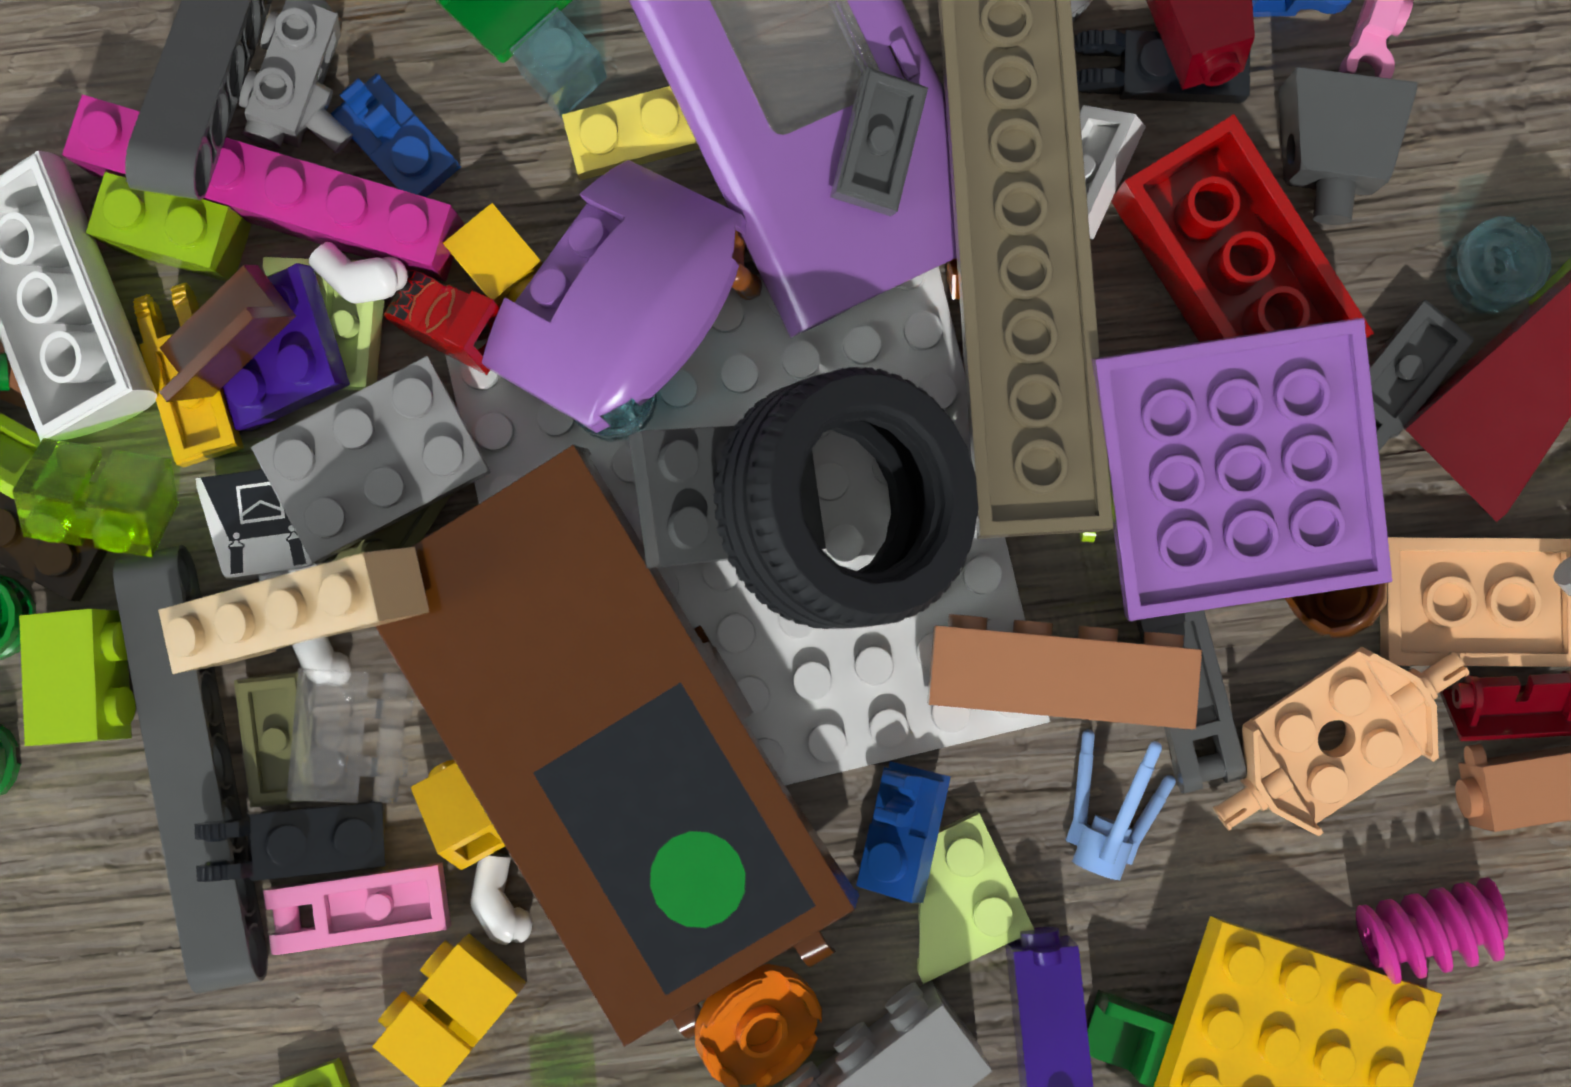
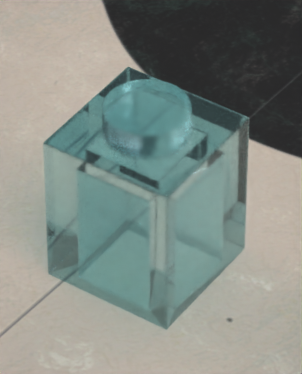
M557 7L509 49L522 77L561 118L562 114L569 113L607 79L599 51Z

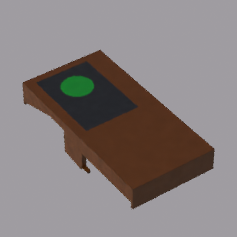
M572 445L413 545L412 547H415L430 613L375 627L624 1047L671 1019L685 1038L690 1039L695 1036V1023L701 1011L699 1002L794 946L801 959L809 967L835 953V949L827 943L820 930L854 911L859 893L856 888H853L781 781L746 723L745 718L754 712L718 650L712 645L701 625L696 628L692 627L657 568L647 569L644 546L591 460L589 449Z

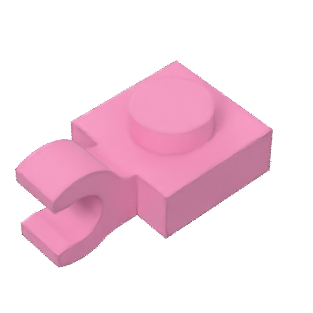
M1365 0L1349 46H1352V48L1341 62L1339 72L1354 74L1358 67V62H1367L1373 67L1375 77L1391 79L1395 69V62L1392 53L1386 46V40L1390 35L1397 37L1402 32L1410 16L1413 0Z

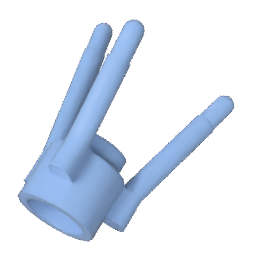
M1086 729L1082 733L1073 821L1066 841L1077 846L1072 860L1074 864L1095 874L1114 880H1121L1126 864H1133L1141 841L1165 804V800L1175 786L1176 779L1172 775H1167L1163 778L1156 792L1152 795L1131 829L1129 827L1162 750V745L1158 741L1151 742L1138 767L1116 820L1095 815L1092 826L1088 825L1095 734L1092 730Z

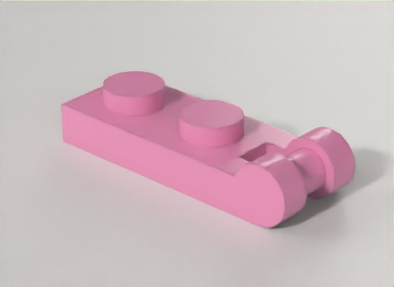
M443 862L306 883H291L263 890L265 909H272L275 932L269 934L272 955L447 930L451 926ZM312 904L315 927H301L300 905Z

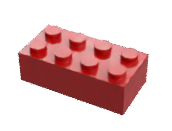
M1235 114L1126 179L1111 200V203L1199 342L1352 318H1364ZM1364 318L1367 338L1374 334V332L1367 323L1366 319Z

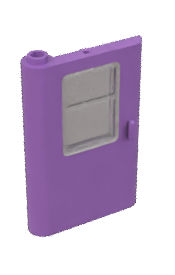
M629 0L727 207L741 214L746 220L745 235L740 234L790 338L804 333L860 303L957 258L945 90L903 0ZM867 67L904 79L901 74L902 71L906 80L928 87L898 212L892 216L830 197L860 76Z

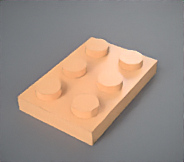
M1388 537L1393 582L1387 583V604L1380 613V656L1397 666H1432L1453 651L1465 663L1463 666L1571 667V596H1568L1558 586L1553 577L1558 565L1571 557V539Z

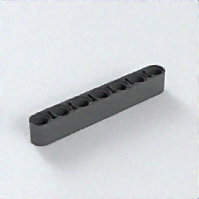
M183 545L118 558L113 567L114 587L187 981L196 994L263 981L267 974L268 956L254 881L249 879V877L213 882L197 881V865L205 864L207 861L226 859L234 861L248 859V845L246 836L232 837L217 842L195 840L194 824L241 819L242 813L215 668L209 667L172 674L158 611L201 598L194 561L188 549Z

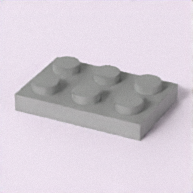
M428 356L251 446L311 562L315 564L334 556L491 473Z

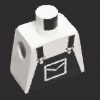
M263 469L196 478V487L221 571L226 579L239 581L259 579L260 582L325 563L326 560L318 564L311 562Z

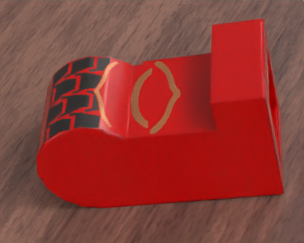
M411 270L408 274L406 285L403 289L398 290L385 311L384 316L386 319L414 339L485 375H488L490 372L482 364L486 343L479 349L474 347V343L486 324L489 325L491 332L500 307L493 299L473 290L468 294L450 285L446 287L423 273Z

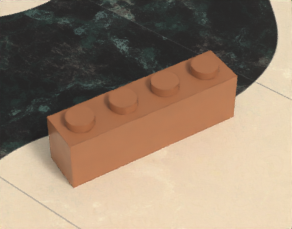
M949 614L948 627L934 626L927 697L929 705L1196 730L1202 650L1183 648L1184 635L1144 632L1143 644L1117 642L1118 629L1079 626L1078 638L1052 636L1053 623L1014 620L1013 633L987 630V617Z

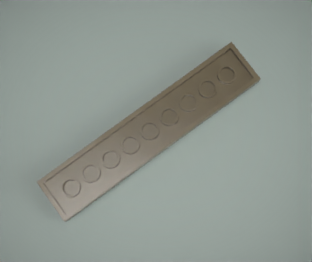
M938 0L971 461L977 481V539L1109 531L1113 529L1108 455L1091 360L1093 358H1100L1071 0Z

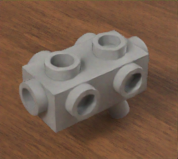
M286 0L280 14L272 11L268 16L261 37V48L267 50L259 72L252 69L248 72L239 97V106L246 108L244 114L247 123L243 134L247 138L275 149H280L282 142L300 148L305 132L310 129L335 153H339L352 139L353 134L326 111L331 102L333 90L323 85L341 36L338 14L332 12L331 6L324 0Z

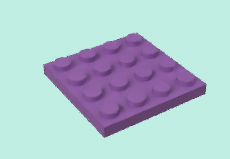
M1352 318L1091 359L1108 455L1113 529L1124 614L1129 621L1393 582L1364 318Z

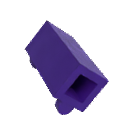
M1037 927L1034 928L1035 930L1021 931V940H1015L1005 945L1020 1087H1094L1079 946L1068 935L1060 936L1059 928Z

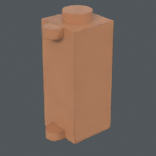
M1481 744L1465 746V762L1458 763L1461 779L1456 782L1455 793L1459 809L1463 816L1468 818L1469 826L1498 832L1571 820V745L1487 758L1485 749Z

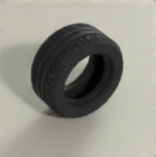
M872 367L841 368L773 391L766 398L756 402L754 407L749 408L744 414V418L740 419L735 425V431H732L727 439L728 445L724 446L722 450V460L718 461L717 472L719 476L715 478L714 484L716 488L714 504L717 505L715 520H718L719 527H717L719 537L722 536V547L724 552L728 554L727 560L732 567L736 568V575L740 581H744L745 588L750 593H755L756 599L762 605L766 604L769 610L774 613H780L781 617L788 621L793 620L796 624L808 625V627L816 629H847L900 622L905 618L917 615L918 612H923L931 603H935L940 599L942 593L947 592L952 581H955L960 574V570L963 568L967 554H969L972 546L978 514L977 481L968 447L953 420L925 390L920 387L917 388L913 382L903 379L900 375L889 374L882 369L875 370ZM828 430L855 439L875 458L888 484L891 516L885 541L872 561L858 571L839 565L817 545L803 516L800 483L806 458L822 434Z

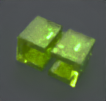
M43 438L12 490L23 536L46 542H60L82 546L85 539L88 538L93 539L94 548L114 553L153 557L178 506L172 460L170 458L113 450L96 482H93L90 479L103 457L101 447Z

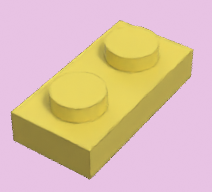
M670 86L562 114L580 181L604 175L627 160L641 165L700 149Z

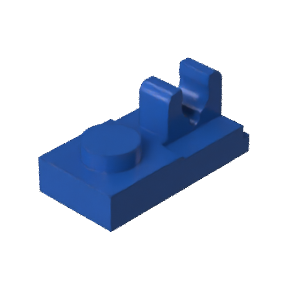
M377 73L365 84L357 78L339 94L344 102L330 114L353 134L352 139L397 189L427 198L461 168L457 160Z
M891 761L889 767H884L872 823H870L856 884L857 887L909 903L924 902L951 776Z

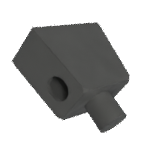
M1297 67L1279 87L1283 179L1285 184L1292 187L1316 189L1313 220L1315 222L1328 225H1343L1352 222L1355 195H1372L1389 182L1396 165L1417 93L1418 82Z

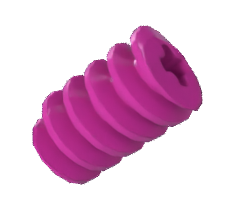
M1489 877L1480 878L1476 887L1469 882L1455 884L1451 892L1443 887L1430 889L1426 899L1418 893L1404 895L1401 905L1393 899L1381 900L1376 907V911L1367 904L1357 906L1356 925L1364 951L1369 961L1376 968L1383 969L1392 984L1401 983V963L1404 962L1409 964L1417 978L1427 977V957L1431 956L1443 973L1452 972L1453 951L1459 952L1468 967L1478 966V946L1480 945L1485 947L1493 961L1504 960V940L1508 937L1509 924L1507 910L1495 882Z

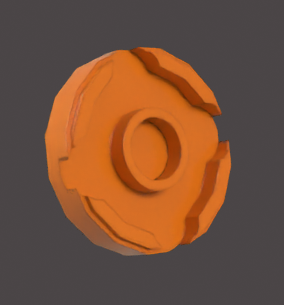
M763 964L709 996L704 1001L695 1023V1047L711 1076L726 1087H741L740 1085L755 1084L757 1087L772 1086L796 1072L812 1053L818 1040L814 1033L817 1027V1020L819 1019L822 1023V1008L810 985L792 969L784 966Z

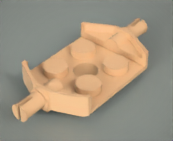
M1360 647L1243 724V752L1247 775L1246 778L1240 781L1245 788L1219 805H1215L1213 810L1228 831L1255 812L1270 809L1273 813L1317 836L1322 835L1324 832L1317 823L1423 755L1433 762L1439 759L1437 704L1434 700L1438 698V693L1464 676H1468V668L1463 666L1465 665L1463 660L1452 651L1423 672L1414 668L1406 671L1368 649ZM1342 720L1346 728L1342 743L1332 750H1321L1318 745V735L1322 727L1330 721Z

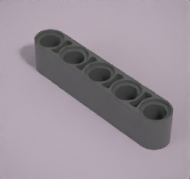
M181 0L127 146L125 174L131 189L202 200L205 197L272 0Z

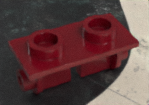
M1571 670L1562 671L1560 674L1529 675L1527 684L1521 686L1517 676L1478 678L1475 675L1466 676L1463 683H1454L1452 689L1440 692L1442 701L1460 741L1571 736Z

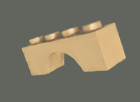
M415 547L360 553L158 610L172 674L230 664L276 652V649L430 613Z

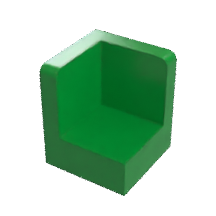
M1098 990L1087 1023L1090 1057L1129 1070L1139 1083L1154 1087L1176 1019L1170 1014Z

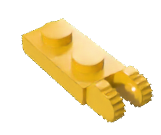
M188 283L172 286L171 289L172 303L180 327L199 309V303ZM150 294L134 298V313L137 316V323L143 339V343L139 344L158 396L155 399L176 465L187 467L244 449L239 430L234 428L222 388L213 397L166 402L159 393L178 374L160 350V347L173 334L167 335L160 308Z

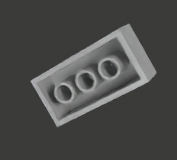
M931 980L920 988L916 982L902 988L885 1004L886 1009L889 1011L870 1027H867L864 1022H860L850 1028L834 1043L833 1047L837 1051L818 1067L812 1061L802 1065L783 1082L782 1087H973L990 1074L992 1069L976 1038Z

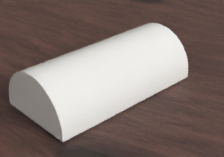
M36 151L0 175V340L40 442H53L88 435L120 424L148 409L155 403V398L158 396L96 239L86 234L89 222L67 166L60 156L45 151Z

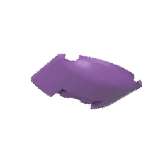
M630 160L612 168L580 193L587 204L515 303L504 298L493 323L482 359V364L487 369L596 433L610 426L600 417L601 415L627 403L632 398L641 406L655 395L694 353L714 324L734 283L739 268L735 259L732 258L735 230L744 235L746 233V220L741 214Z

